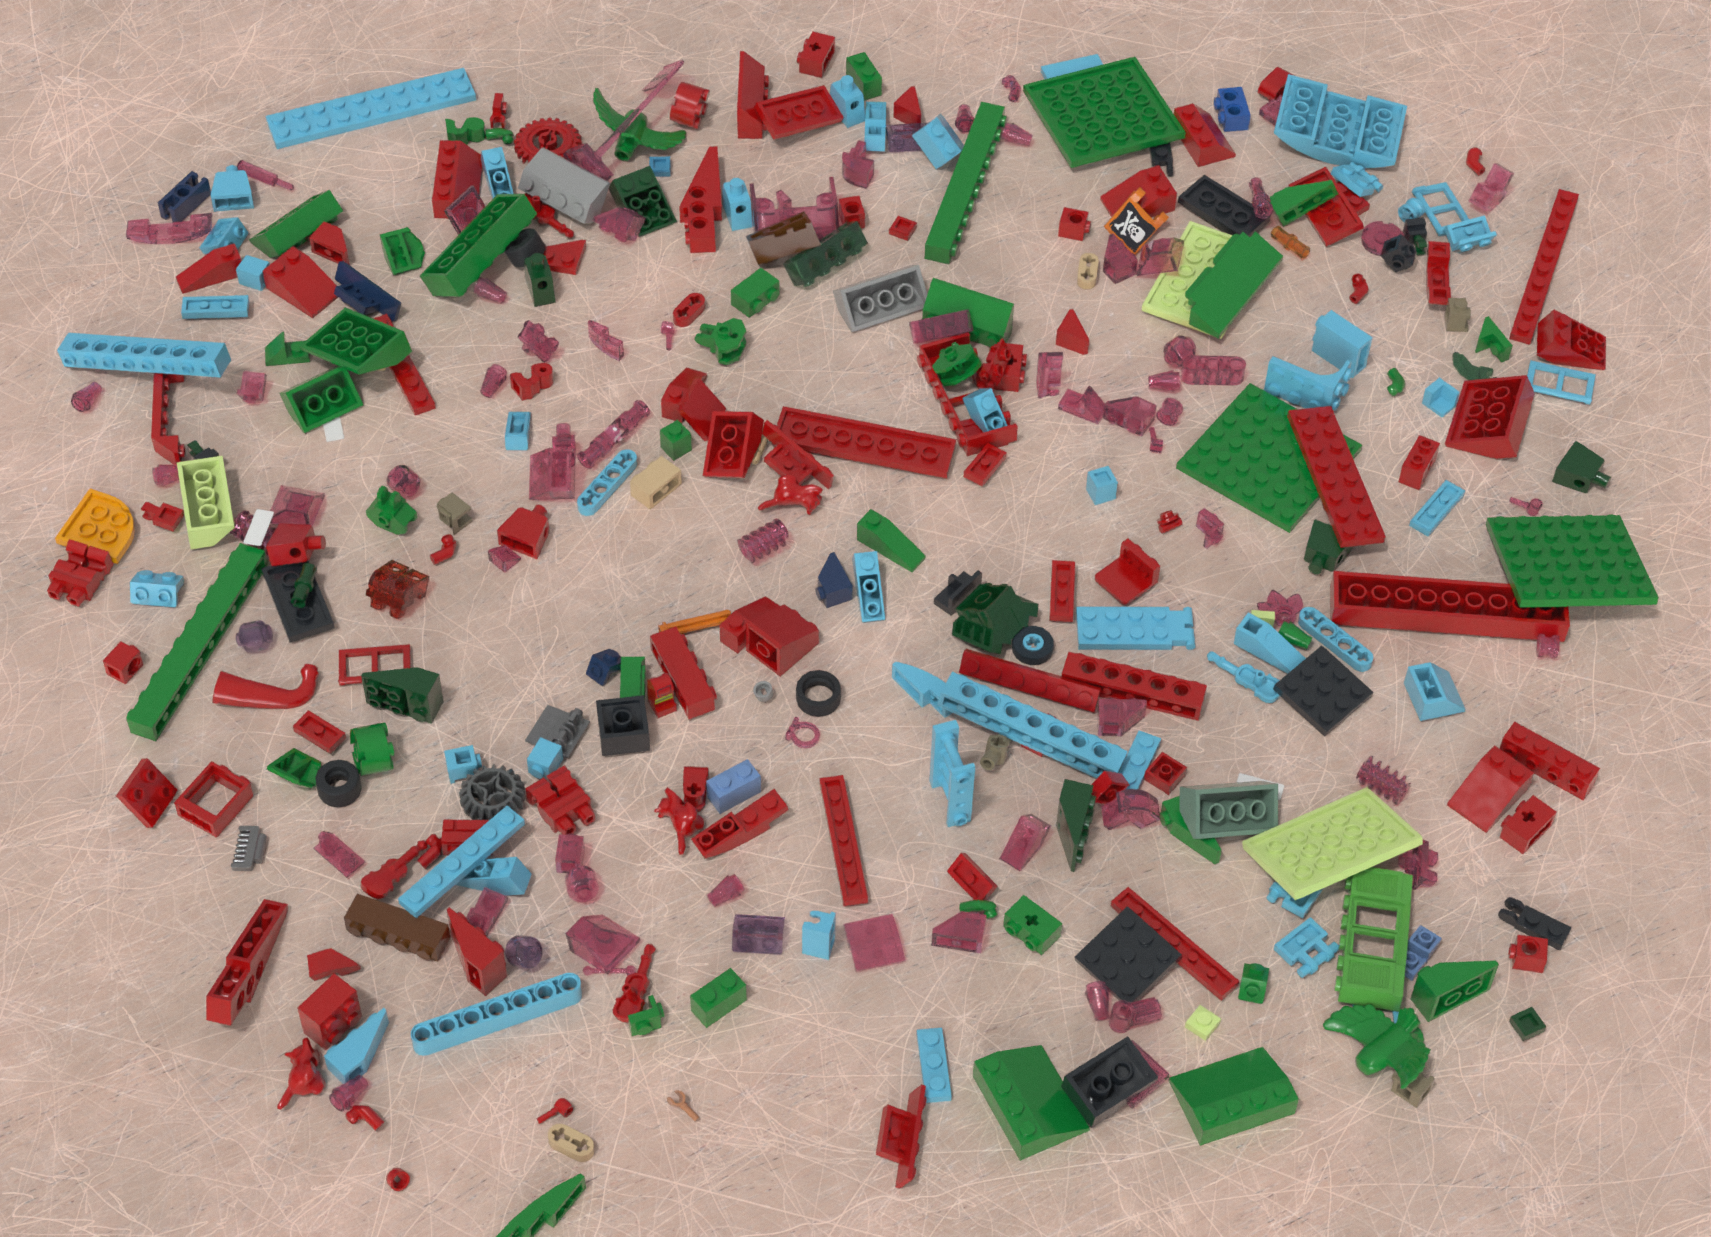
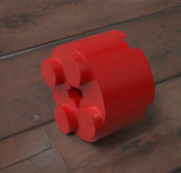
M681 82L674 96L676 99L675 103L671 106L670 120L698 130L702 120L700 116L705 115L708 108V103H705V101L708 100L710 90L687 82Z

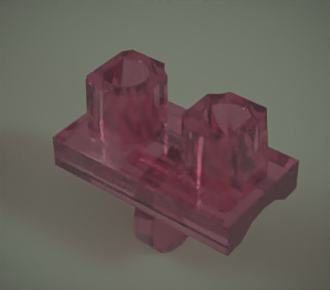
M530 320L525 321L524 327L517 337L524 343L522 350L525 353L532 351L544 363L549 361L551 354L556 351L559 342L554 337L548 338L545 336L544 327L540 323L533 324Z
M1423 839L1422 845L1406 851L1405 854L1398 857V865L1405 869V873L1413 875V890H1416L1420 885L1432 887L1437 882V873L1429 870L1428 866L1433 867L1437 863L1438 852L1428 849L1429 841Z

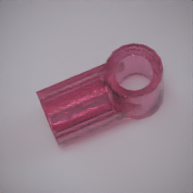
M1155 997L1135 1002L1119 1000L1112 1007L1108 1021L1109 1026L1117 1033H1125L1131 1026L1160 1020L1162 1017L1161 1006Z

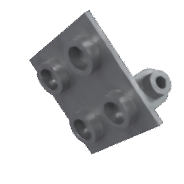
M547 705L525 739V742L536 745L541 737L561 745L563 757L568 758L590 721L583 719V712L578 708L568 713Z

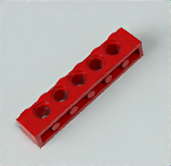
M1068 652L1061 675L1065 678L1100 687L1099 697L1199 721L1207 685L1197 681L1180 679L1172 675L1168 676L1151 670H1143L1127 664H1119L1106 659H1098L1073 652Z

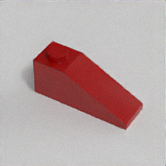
M235 243L212 250L178 274L176 280L182 294L238 278L236 268L241 263V257Z
M686 367L668 385L661 399L662 417L674 421L679 420L683 423L684 418L677 410L694 379L700 378L704 382L707 373Z
M765 596L735 610L719 625L720 642L738 654L746 647L745 623L780 605Z

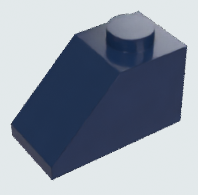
M835 552L829 554L818 576V587L815 588L818 600H822L826 608L852 600L853 586Z

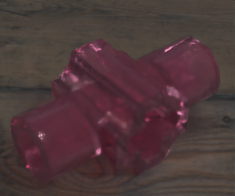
M567 423L556 425V436H552L553 457L557 456V466L562 469L570 468L572 466V456L576 455L575 435H571V426Z

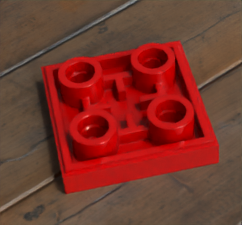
M697 378L692 382L677 412L704 441H707L712 411H725L726 407L700 378Z

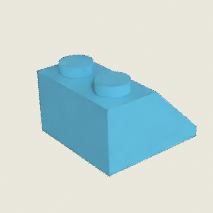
M941 113L912 135L935 169L950 161L964 147L962 141Z

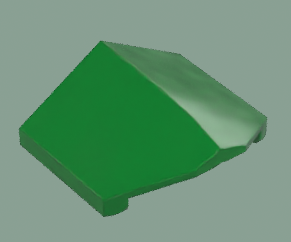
M408 227L380 234L384 257L393 275L421 268L425 252L421 241Z
M293 748L267 765L266 770L294 784L315 788V777L317 771L321 768V761Z

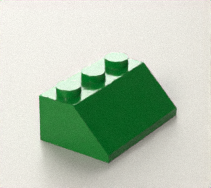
M338 365L279 393L288 413L303 433L363 405L348 370Z

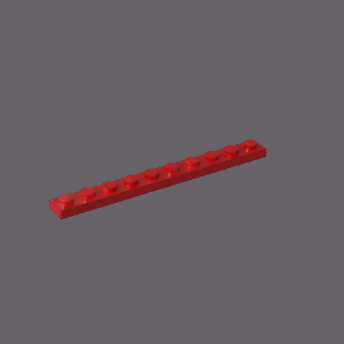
M1562 189L1558 190L1510 333V340L1528 345L1531 344L1578 201L1579 194Z

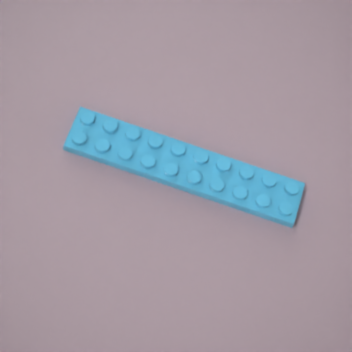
M460 68L265 117L276 149H281L476 101V94L465 69Z

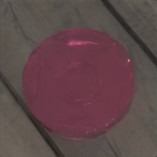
M1376 221L1364 227L1361 243L1371 254L1381 256L1386 240L1401 234L1404 236V234L1395 224H1385L1383 221Z

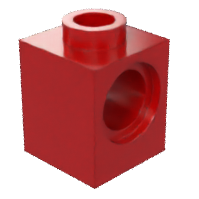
M860 196L839 199V217L844 231L865 228V212Z
M1064 207L1059 222L1058 237L1083 241L1085 233L1089 234L1091 228V221H1088L1089 212Z
M120 641L103 660L106 674L126 685L143 666L140 650L134 645H127Z
M1517 935L1515 943H1510L1508 958L1512 959V969L1543 973L1547 962L1548 939Z

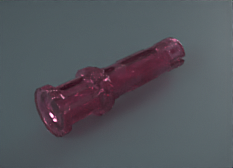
M1254 177L1249 182L1253 196L1252 206L1255 215L1258 218L1264 219L1272 214L1273 206L1269 195L1265 193L1262 180Z

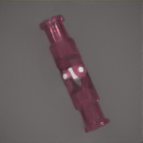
M636 400L628 411L621 413L605 431L596 436L584 452L580 451L577 454L580 463L585 468L592 469L595 465L594 463L600 457H605L611 451L614 444L619 443L631 433L643 417L650 415L648 406L643 401Z

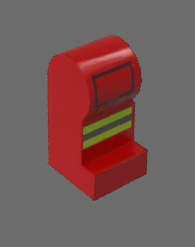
M668 673L648 679V703L657 719L676 712L677 705L674 701V687Z

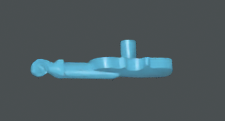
M1212 651L1207 654L1209 661H1214L1219 668L1234 675L1235 681L1238 684L1253 690L1254 696L1263 702L1273 703L1280 697L1273 690L1274 685L1280 680L1272 677L1271 674L1265 676L1263 671L1254 669L1249 664L1237 667L1227 661L1225 657H1220Z

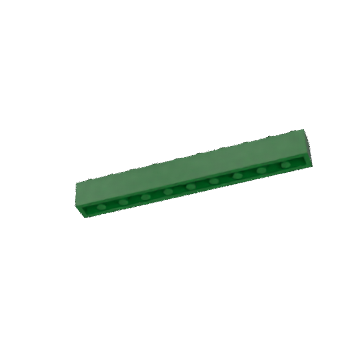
M986 102L980 103L926 240L924 259L949 264L952 256H956L958 250L957 242L962 241L963 227H967L969 222L968 214L969 212L972 213L974 209V198L979 197V185L985 181V170L990 168V157L995 155L996 141L1000 142L1001 128H1005L1007 123V116L1004 115V106Z
M240 543L236 550L231 552L226 566L220 569L215 583L209 586L206 597L197 605L195 614L186 622L184 631L180 637L175 639L169 654L164 656L157 673H153L146 690L140 693L137 704L133 709L129 710L126 721L130 733L153 741L158 740L262 576L261 568L268 566L264 550Z

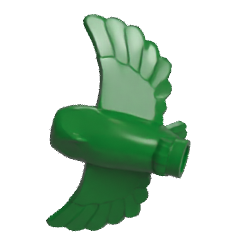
M595 88L593 103L599 114V119L607 127L619 134L614 152L615 157L619 160H630V157L639 145L652 149L667 150L681 144L682 140L686 138L685 130L660 132L647 128V116L640 111L631 109L625 116H622L605 100L600 89Z
M1357 1004L1353 1007L1343 1006L1339 1011L1333 1012L1330 1018L1326 1019L1323 1023L1324 1029L1344 1033L1355 1038L1364 1046L1355 1058L1356 1067L1363 1074L1371 1075L1385 1068L1392 1067L1400 1078L1401 1089L1407 1088L1424 1070L1431 1050L1423 1043V1033L1418 1027L1421 1022L1418 1020V1015L1414 1013L1413 1008L1400 1009L1397 1022L1394 1023L1389 1017H1385L1384 1012L1376 1010L1372 1004L1365 1006Z

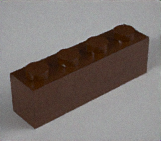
M358 893L344 916L346 930L352 935L370 938L377 944H387L401 952L408 951L417 954L424 960L431 959L438 962L451 938L449 924L422 915L415 918L405 909Z

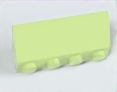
M223 456L177 462L190 548L197 549L214 546L235 528Z

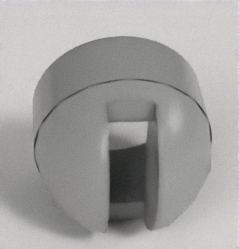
M760 681L754 686L753 692L759 701L766 702L772 699L773 688L769 682ZM765 688L767 694L763 695L760 690Z

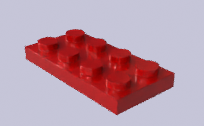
M825 85L759 101L754 106L773 140L840 123L844 118Z
M1327 167L1288 184L1289 187L1328 180L1333 181L1338 195L1305 214L1325 246H1329L1364 229L1363 222Z

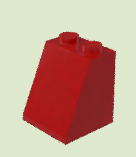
M785 604L752 618L745 623L746 651L780 677L819 644V629L817 626L805 620L798 611L789 608Z

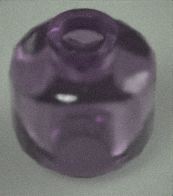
M262 620L243 623L239 627V632L236 633L238 646H242L243 650L247 653L266 650L273 641V632L270 625Z
M527 935L512 937L505 948L507 961L512 966L518 968H534L539 964L543 955L540 941L535 937Z

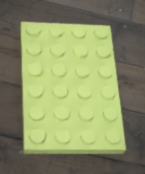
M1190 221L1142 304L1141 311L1206 333L1189 325L1192 306L1188 305L1189 300L1185 297V292L1206 267L1213 268L1215 266L1213 258L1232 235Z
M1366 787L1242 841L1243 849L1295 900H1298L1423 844L1422 836Z

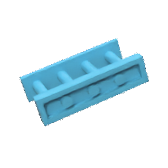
M957 720L933 725L929 781L932 788L943 787L947 797V827L962 826L967 822H971L975 764L963 765L958 752L959 725Z

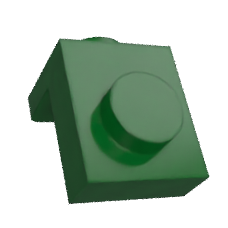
M1244 963L1238 999L1262 1004L1269 968L1257 963Z
M653 995L648 996V1010L628 1015L631 1036L646 1035L652 1030L661 1028V1018L664 1017L661 1003H656Z

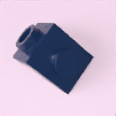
M610 648L593 654L586 670V675L601 686L605 685L611 673L621 670V656L617 651Z

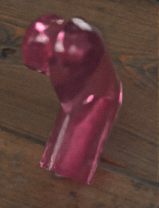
M1007 75L1002 79V85L1005 88H1010L1008 99L1011 102H1016L1020 95L1021 86L1014 76Z

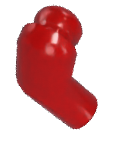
M1473 147L1467 153L1466 164L1479 176L1485 172L1486 168L1479 162L1482 151L1477 147Z
M1359 273L1353 275L1351 279L1354 292L1349 296V299L1354 304H1357L1369 290L1366 280Z
M451 534L444 535L441 538L443 543L441 550L430 554V559L434 565L454 555L457 544Z
M431 834L426 839V843L430 848L417 860L424 869L432 864L441 853V838L439 839L436 834Z
M354 1105L345 1114L346 1119L351 1124H355L358 1120H365L375 1131L385 1122L367 1105Z

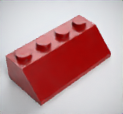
M740 51L737 99L738 139H762L763 131H767V128L754 106L756 102L768 99V89H765V87L769 88V75H765V66L745 51Z
M440 140L432 195L434 218L474 219L477 216L483 169L481 154L462 141Z

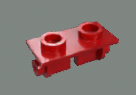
M1001 339L999 344H994V346L990 347L986 358L987 363H984L979 372L981 381L993 380L996 386L999 385L1008 361L1011 358V351L1004 339Z

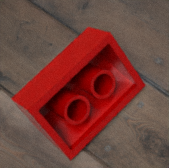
M1194 103L1174 108V115L1186 132L1185 138L1180 140L1197 167L1236 157L1234 150L1210 113Z

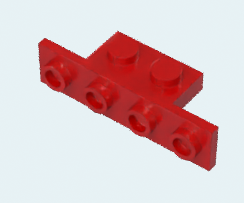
M768 420L764 422L762 435L776 446L764 457V462L780 476L787 474L795 476L800 486L813 476L829 490L832 487L834 478L831 470L816 461L811 453L804 451L794 439L786 436L777 425H773Z
M922 1084L909 1094L907 1111L888 1104L882 1111L876 1155L899 1163L895 1187L899 1189L908 1182H911L916 1174L914 1164L915 1157L920 1148L918 1137L923 1127V1120L921 1119L922 1110L927 1101L925 1097L926 1086Z

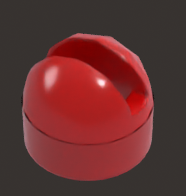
M393 1168L387 1173L386 1181L394 1191H402L408 1186L410 1177L403 1169ZM396 1176L400 1179L398 1182L394 1180Z

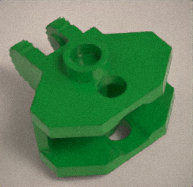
M736 318L723 323L717 322L716 326L705 323L701 324L699 329L701 333H697L695 336L696 343L709 347L710 352L715 353L718 363L724 365L738 361L747 345L745 339L746 328L743 321Z
M954 342L952 346L940 350V357L932 367L943 386H951L974 375L982 363L971 344L959 345Z
M383 485L379 488L375 500L366 510V516L377 527L396 535L405 534L408 531L407 524L411 521H416L418 518L417 512L399 492L393 491L391 493Z

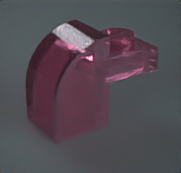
M858 140L856 146L852 147L849 153H842V176L851 185L864 189L868 188L874 176V160L866 158V142Z
M1494 163L1485 182H1479L1475 187L1469 202L1484 211L1493 210L1508 192L1506 189L1514 172L1498 163Z
M1127 789L1116 792L1117 799L1101 806L1104 827L1108 830L1129 821L1141 829L1161 820L1158 799L1147 791L1140 789Z

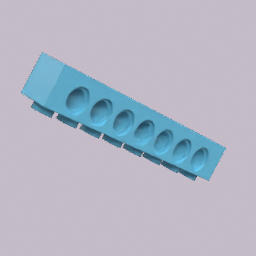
M68 333L57 349L64 367L220 378L231 361L225 343Z
M952 672L949 676L937 706L1095 778H1098L1104 771L1119 773L1128 752L1118 745L1104 741L1096 735L1082 731L1074 725L1060 721L1052 715L1038 711L1030 705L1018 702L1008 695L996 692L986 685H981L955 672Z

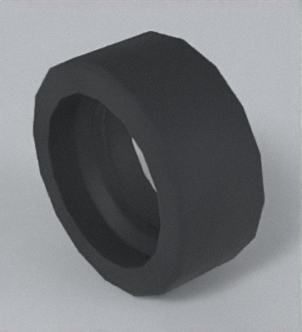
M822 670L809 671L798 680L796 701L798 707L804 713L817 717L826 716L834 712L840 705L841 686L839 680L833 674ZM819 685L829 688L832 691V696L824 701H813L807 698L804 693L806 689Z

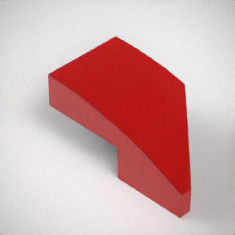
M332 948L307 955L309 977L314 981L334 973L345 976L361 969L358 963Z

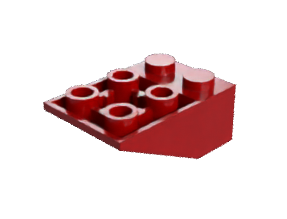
M1554 309L1538 322L1537 356L1556 365L1605 370L1606 336Z
M449 907L446 910L450 933L468 983L484 996H487L507 977L504 949L497 941L492 942L488 939L480 927L472 926L461 912L456 913Z

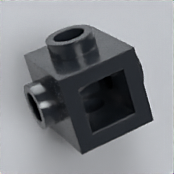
M1401 234L1384 242L1381 257L1387 265L1395 272L1413 266L1417 250Z

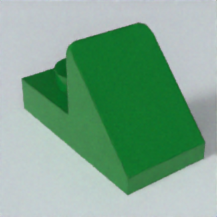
M1489 316L1485 317L1475 353L1490 348L1492 354L1501 363L1509 360L1513 345Z
M284 331L281 332L265 347L266 366L309 363L310 354L302 351L299 347L305 341L286 342Z

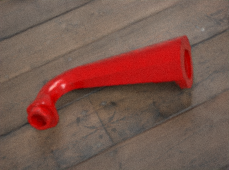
M304 664L300 671L302 683L293 690L244 679L225 671H220L212 703L267 709L300 707L307 703L315 693L316 679L319 675L318 667L312 664Z

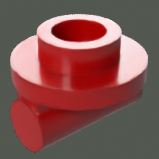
M1172 510L1161 513L1160 518L1157 519L1159 531L1163 534L1181 526L1182 520L1177 512L1173 513Z

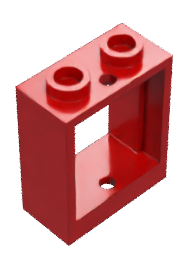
M211 761L178 797L174 804L179 817L217 838L252 799L253 792L251 783L246 777L242 775L237 776L225 765H218ZM215 782L236 793L217 815L196 805Z

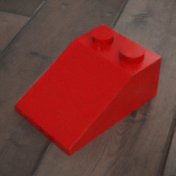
M1158 165L1140 170L1100 196L1101 202L1112 217L1128 199L1129 195L1141 187L1146 194L1137 203L1152 218L1160 215L1163 211L1165 214L1175 211L1177 192Z
M294 246L263 270L266 289L311 318H314L338 298L334 294L337 285L308 255Z
M712 411L702 476L745 478L761 442L764 419L754 412Z
M1494 745L1480 759L1448 801L1447 806L1487 833L1529 789L1534 772Z

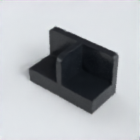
M978 570L970 576L963 571L958 577L950 574L948 576V586L934 598V605L952 616L956 612L955 609L982 583V572Z

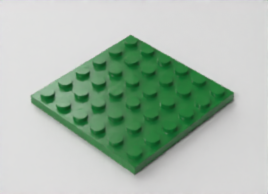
M1135 56L1023 85V92L1071 168L1185 138V130Z
M1251 383L1246 386L1176 465V469L1288 533L1295 528L1320 499L1287 417L1289 410H1296L1297 408ZM1343 434L1354 460L1360 453L1362 444Z
M1620 515L1488 517L1486 520L1487 530L1519 607L1657 605L1658 594Z

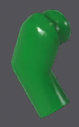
M504 128L485 129L486 140L503 138L504 144H511L514 141V133L511 130Z
M1397 368L1390 369L1387 375L1391 379L1392 384L1387 387V390L1392 396H1396L1397 393L1403 392L1406 383Z

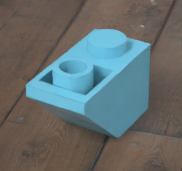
M980 388L962 398L971 419L983 432L1008 426L992 388Z

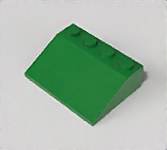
M346 307L299 346L302 351L359 375L397 365L412 352L404 331Z
M1042 1045L997 1051L974 1061L973 1078L1020 1161L1090 1131L1087 1122L1062 1089L1063 1081Z
M1263 1047L1169 1077L1168 1079L1200 1146L1293 1115L1296 1112L1299 1101L1290 1080Z

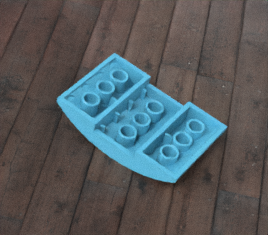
M1288 74L1274 129V134L1282 141L1307 156L1339 166L1349 165L1351 162L1364 168L1395 165L1407 105L1367 95L1366 101L1326 91L1327 84Z

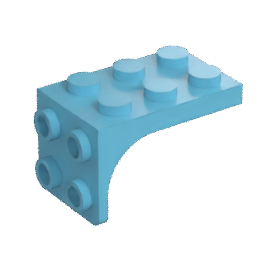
M1272 356L1268 364L1264 391L1303 408L1331 406L1336 411L1341 401L1340 397H1345L1350 387V384H1347L1353 373V370L1350 369L1351 361L1347 360L1343 367L1334 374L1319 375Z

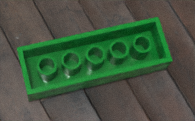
M497 194L420 275V278L433 296L460 297L467 292V288L480 278V274L493 264V260L506 250L508 244L518 238L523 228L531 224L532 219L537 213L525 194Z

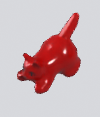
M790 474L783 475L778 479L773 499L760 504L758 510H764L777 505H802L806 508L807 514L810 515L812 510L820 504L822 499L820 494L823 489L813 484L800 486L795 476Z
M667 787L664 790L667 798L661 799L658 808L654 812L659 813V818L670 817L677 833L678 853L683 855L686 849L685 837L692 836L696 831L702 830L704 828V819L698 814L697 809L691 803L687 802L684 804L682 799Z
M308 1037L302 1040V1045L291 1052L285 1053V1056L290 1058L293 1066L289 1073V1086L277 1105L279 1110L288 1105L294 1094L303 1096L309 1094L318 1095L326 1086L324 1077L316 1069L320 1063L319 1052L317 1049L312 1048Z

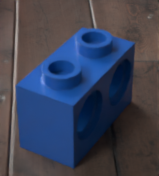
M1243 88L1218 89L1217 97H1214V109L1218 110V122L1222 124L1224 132L1248 130L1251 115Z

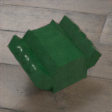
M980 584L955 609L959 617L953 622L952 636L971 643L973 646L980 647L985 651L1001 654L1002 643L1011 645L1013 637L1023 627H1028L1029 616L1037 617L1039 604L1015 594L1012 586H1008V584Z

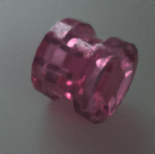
M1166 398L1162 403V407L1156 413L1157 419L1164 425H1175L1178 421V416L1183 412V405L1174 398Z
M1539 634L1536 644L1537 657L1547 655L1556 659L1559 653V636L1546 637L1544 634Z

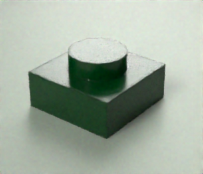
M1533 1007L1512 1015L1509 1020L1522 1041L1541 1034L1546 1029V1025Z

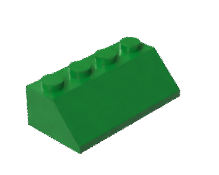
M326 190L313 195L250 238L249 241L269 258L280 257L293 245L298 247L306 242L305 237L309 234L312 235L323 222L332 224L338 220L339 217L337 215L343 212L331 191Z
M933 278L923 307L922 325L955 336L969 332L970 341L991 347L1000 342L1001 339H1004L1005 343H1007L1012 334L1014 303Z

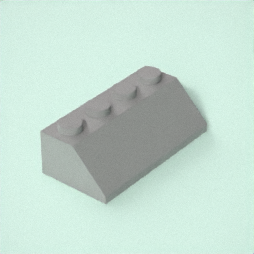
M541 148L524 168L518 189L531 196H539L540 201L586 224L599 220L610 182L545 148Z
M909 265L833 290L838 311L851 332L921 310L927 297L919 265Z

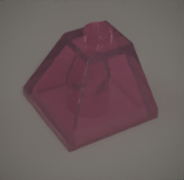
M470 186L444 212L459 235L486 206L475 187Z
M1175 237L1161 238L1143 245L1136 275L1178 271L1184 241Z
M281 485L270 510L274 512L270 523L307 524L313 526L325 494Z
M603 914L582 916L565 933L570 951L607 975L641 941L640 937Z

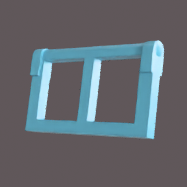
M1446 182L1419 186L1412 190L1413 195L1423 203L1425 213L1438 236L1446 235L1444 230L1446 226L1441 227L1434 214L1455 210L1461 221L1469 220ZM1443 191L1450 204L1429 207L1422 195Z
M1530 360L1527 376L1534 392L1590 405L1596 374ZM1535 369L1559 374L1556 390L1533 385ZM1564 376L1587 380L1585 396L1561 391Z

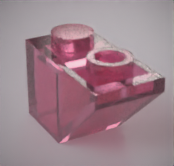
M618 207L594 216L593 221L599 224L601 230L609 233L611 231L615 234L614 237L616 239L626 242L627 240L636 241L646 218L630 208Z
M1114 234L1109 235L1104 256L1103 272L1114 284H1117L1136 275L1138 260L1135 254L1131 253L1121 240Z
M1138 396L1107 401L1104 407L1103 419L1142 437L1155 420L1157 405Z
M1135 698L1099 699L1097 709L1098 736H1123L1145 718L1147 700Z

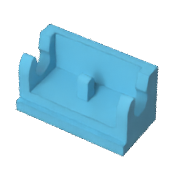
M811 911L810 916L819 918L820 922L817 924L812 922L803 923L802 954L829 960L835 942L836 913L831 912L829 914L821 911Z

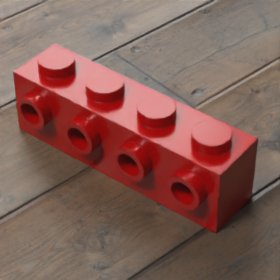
M676 626L650 635L651 651L663 673H668L673 683L674 694L688 720L715 710L714 700L717 699L716 692L713 686H708L706 673L703 668L699 669L695 653L689 651L685 635L680 634Z
M1515 721L1504 735L1499 748L1533 771L1534 774L1581 800L1586 798L1594 786L1600 768Z

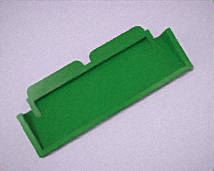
M1256 231L1251 237L1244 232L1240 235H1232L1213 258L1215 266L1213 268L1206 267L1185 292V297L1189 300L1188 305L1192 306L1189 325L1219 339L1282 262L1283 255Z

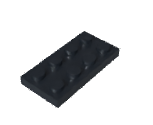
M1203 175L1178 196L1179 204L1230 235H1240L1244 232L1251 237L1255 231L1258 232L1270 221L1271 217L1265 211L1206 175Z
M309 561L277 566L270 565L261 568L289 643L335 629L315 576L313 579L314 587L308 594L306 605L303 608H297L293 606V603L291 604V598L295 591V581L300 576L303 564L309 563Z

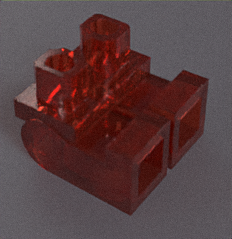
M390 560L375 570L369 579V588L366 589V596L371 598L370 607L382 610L388 605L390 606V616L396 619L401 618L405 615L407 607L414 603L415 597L418 599L426 597L430 576L414 569L409 570L410 567Z

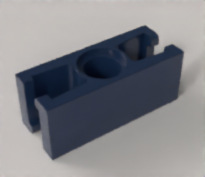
M191 171L157 202L161 218L167 220L169 214H171L172 223L178 226L211 195L208 179L203 177L202 181L198 183V174Z

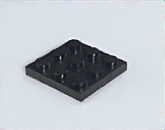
M1322 645L1273 687L1275 692L1324 737L1371 698L1374 693Z
M1127 906L1074 958L1125 1007L1130 1009L1182 959V954Z

